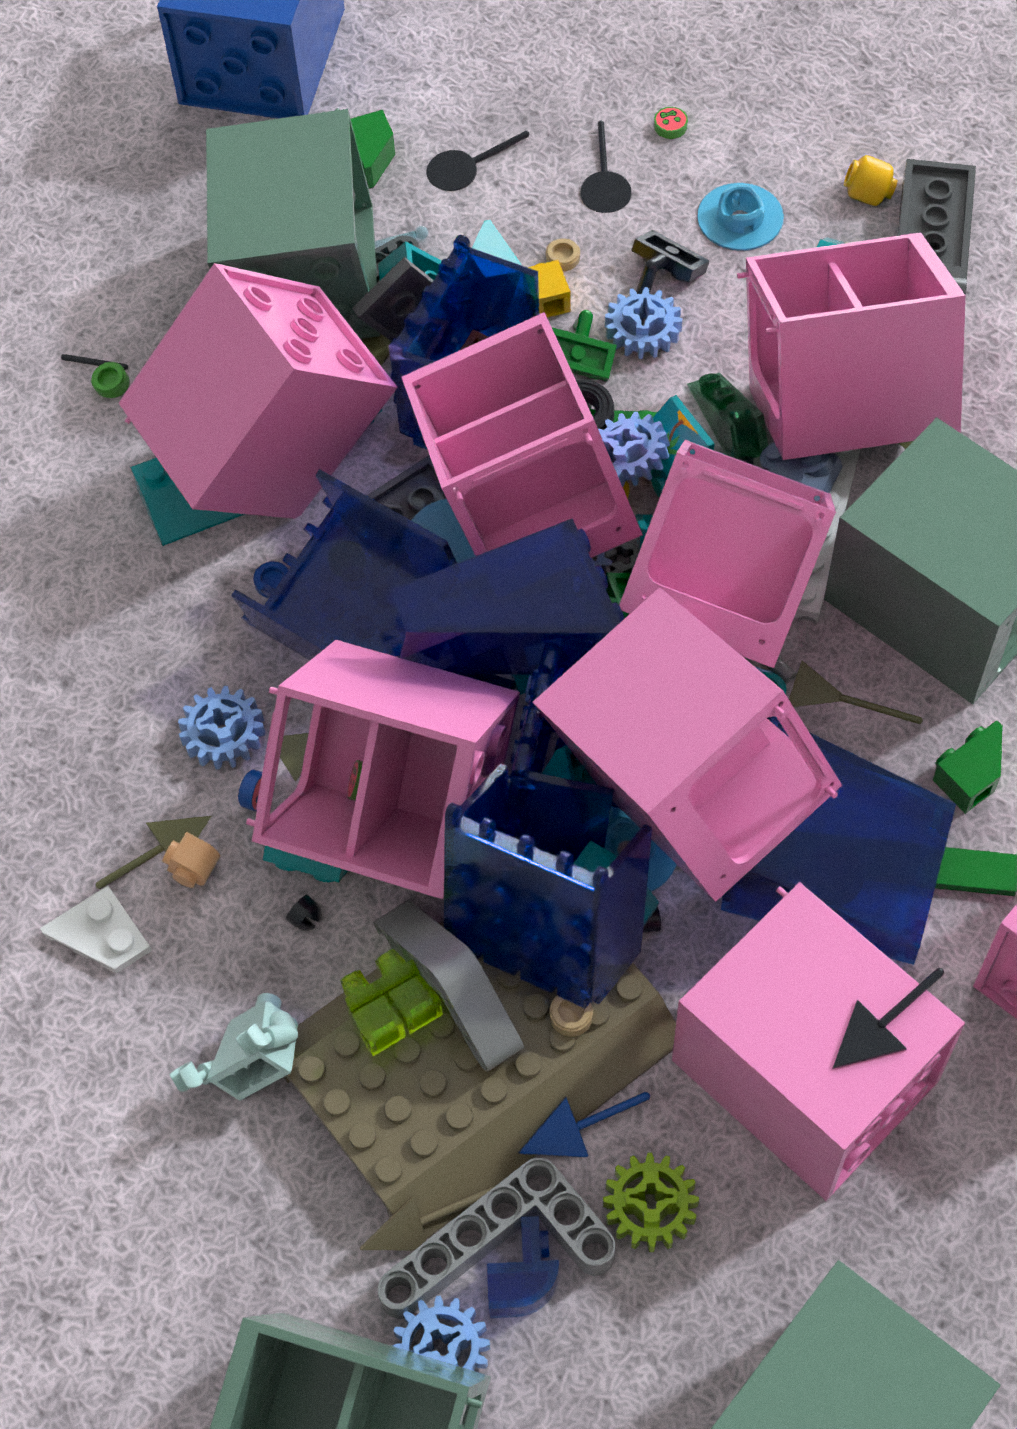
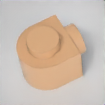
M186 832L180 843L174 840L171 842L162 862L169 865L167 871L173 874L174 880L183 886L193 888L195 884L202 886L206 883L220 858V854L207 842Z

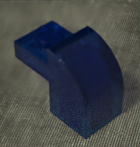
M539 1216L521 1217L523 1262L487 1263L490 1318L530 1315L544 1307L555 1293L559 1281V1260L541 1261V1258H550L549 1233L548 1230L539 1231Z

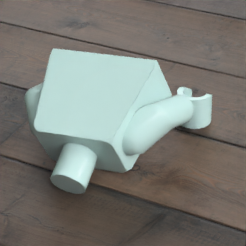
M262 993L257 997L254 1007L230 1021L214 1060L200 1064L197 1070L192 1061L172 1071L170 1077L180 1092L196 1088L202 1083L204 1085L212 1083L241 1101L291 1073L295 1043L298 1038V1023L296 1019L280 1009L282 1002L278 996Z

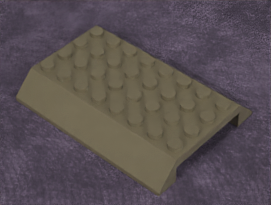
M530 859L439 923L464 943L475 955L519 1034L524 1049L489 1072H486L471 1052L441 996L396 956L390 958L298 1025V1038L295 1043L292 1070L290 1074L283 1078L287 1083L291 1082L385 1205L389 1217L397 1212L413 1195L415 1196L421 1217L487 1188L495 1187L525 1162L538 1155L521 1154L518 1152L565 1097H567L575 1121L578 1122L585 1119L673 1051L676 1022L660 993L626 954H624L591 1002L593 1020L589 1029L579 1036L568 1037L558 1033L553 1028L550 1021V1005L553 999L562 992L573 990L520 959L521 935L556 889L561 879L554 871ZM468 1207L423 1225L426 1240Z

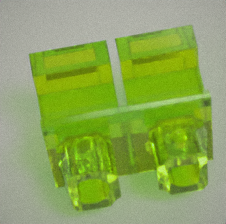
M395 949L385 952L375 960L376 967L382 977L369 984L360 970L353 971L340 980L346 997L345 1003L348 1014L372 1057L405 1038L404 1026L408 1033L412 1034L443 1015L441 999L431 986L429 987L424 981L413 960L411 959L406 962Z

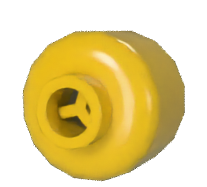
M865 155L858 161L853 160L851 162L843 185L848 187L847 192L850 198L877 206L882 203L884 198L891 199L898 180L893 178L894 169L890 163Z

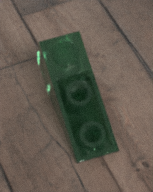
M721 373L705 374L699 380L688 383V388L723 452L736 459L743 456H751L753 459L760 457L762 451L768 446L764 414Z

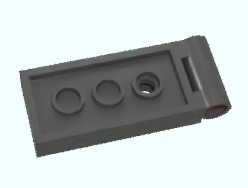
M907 159L903 175L897 236L922 233L966 295L976 166Z

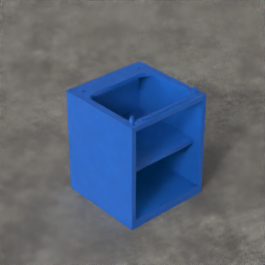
M159 0L157 9L178 104L277 119L309 114L345 10L344 0Z

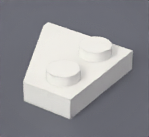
M108 885L40 928L47 939L55 940L72 949L73 952L85 958H90L115 973H119L152 951Z

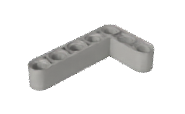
M410 900L405 901L373 922L378 934L383 933L392 948L390 951L441 996L471 1052L486 1072H489L524 1049L519 1034L482 966L464 943Z
M533 1158L525 1162L387 1271L379 1281L378 1296L384 1311L389 1316L402 1319L404 1318L403 1313L405 1311L414 1314L419 1310L418 1302L420 1300L428 1303L535 1216L540 1219L576 1265L584 1273L592 1276L602 1275L612 1267L615 1259V1240L610 1231L556 1166L547 1159ZM540 1175L546 1177L551 1182L549 1187L543 1191L532 1190L527 1185L532 1177ZM507 1202L516 1207L515 1214L510 1218L502 1219L493 1214L494 1208L500 1203ZM563 1209H570L578 1214L579 1219L571 1225H563L556 1221L555 1215ZM467 1230H475L482 1235L480 1242L471 1247L463 1246L458 1242V1239ZM590 1243H599L606 1248L607 1254L599 1260H592L584 1255L583 1249ZM438 1257L447 1262L446 1268L438 1275H430L423 1270L424 1264L431 1258ZM400 1285L408 1287L411 1290V1294L405 1302L396 1304L387 1299L392 1288Z

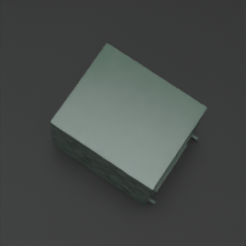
M336 108L335 111L206 129L207 264L209 269L216 263L319 286L360 339L380 336L378 331L358 318L352 309L377 284L373 203L348 109L340 110Z
M936 417L839 518L824 600L971 704L978 700L1017 656V470Z
M838 1260L711 1429H971L1001 1384Z
M286 1313L243 1317L210 1429H477L491 1376Z

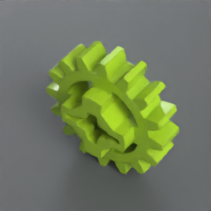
M652 1152L647 1153L645 1163H639L634 1155L630 1156V1168L628 1170L620 1165L615 1167V1175L618 1181L607 1179L605 1189L613 1194L603 1197V1207L613 1209L606 1215L607 1225L618 1223L616 1238L620 1240L626 1235H630L632 1237L631 1248L636 1249L641 1241L647 1242L649 1252L655 1251L656 1242L662 1241L664 1246L670 1249L673 1245L672 1236L674 1234L683 1240L687 1237L688 1231L683 1223L694 1225L697 1215L689 1209L698 1207L699 1197L688 1195L695 1189L696 1182L694 1179L683 1181L685 1166L682 1164L674 1170L669 1167L670 1156L666 1155L661 1163L654 1162ZM642 1177L641 1182L635 1188H626L633 1180ZM659 1177L668 1181L674 1188H668ZM647 1194L654 1195V1199L657 1202L656 1208H647L645 1201ZM678 1212L671 1223L660 1228V1222L668 1214ZM626 1215H634L643 1223V1228L630 1221Z

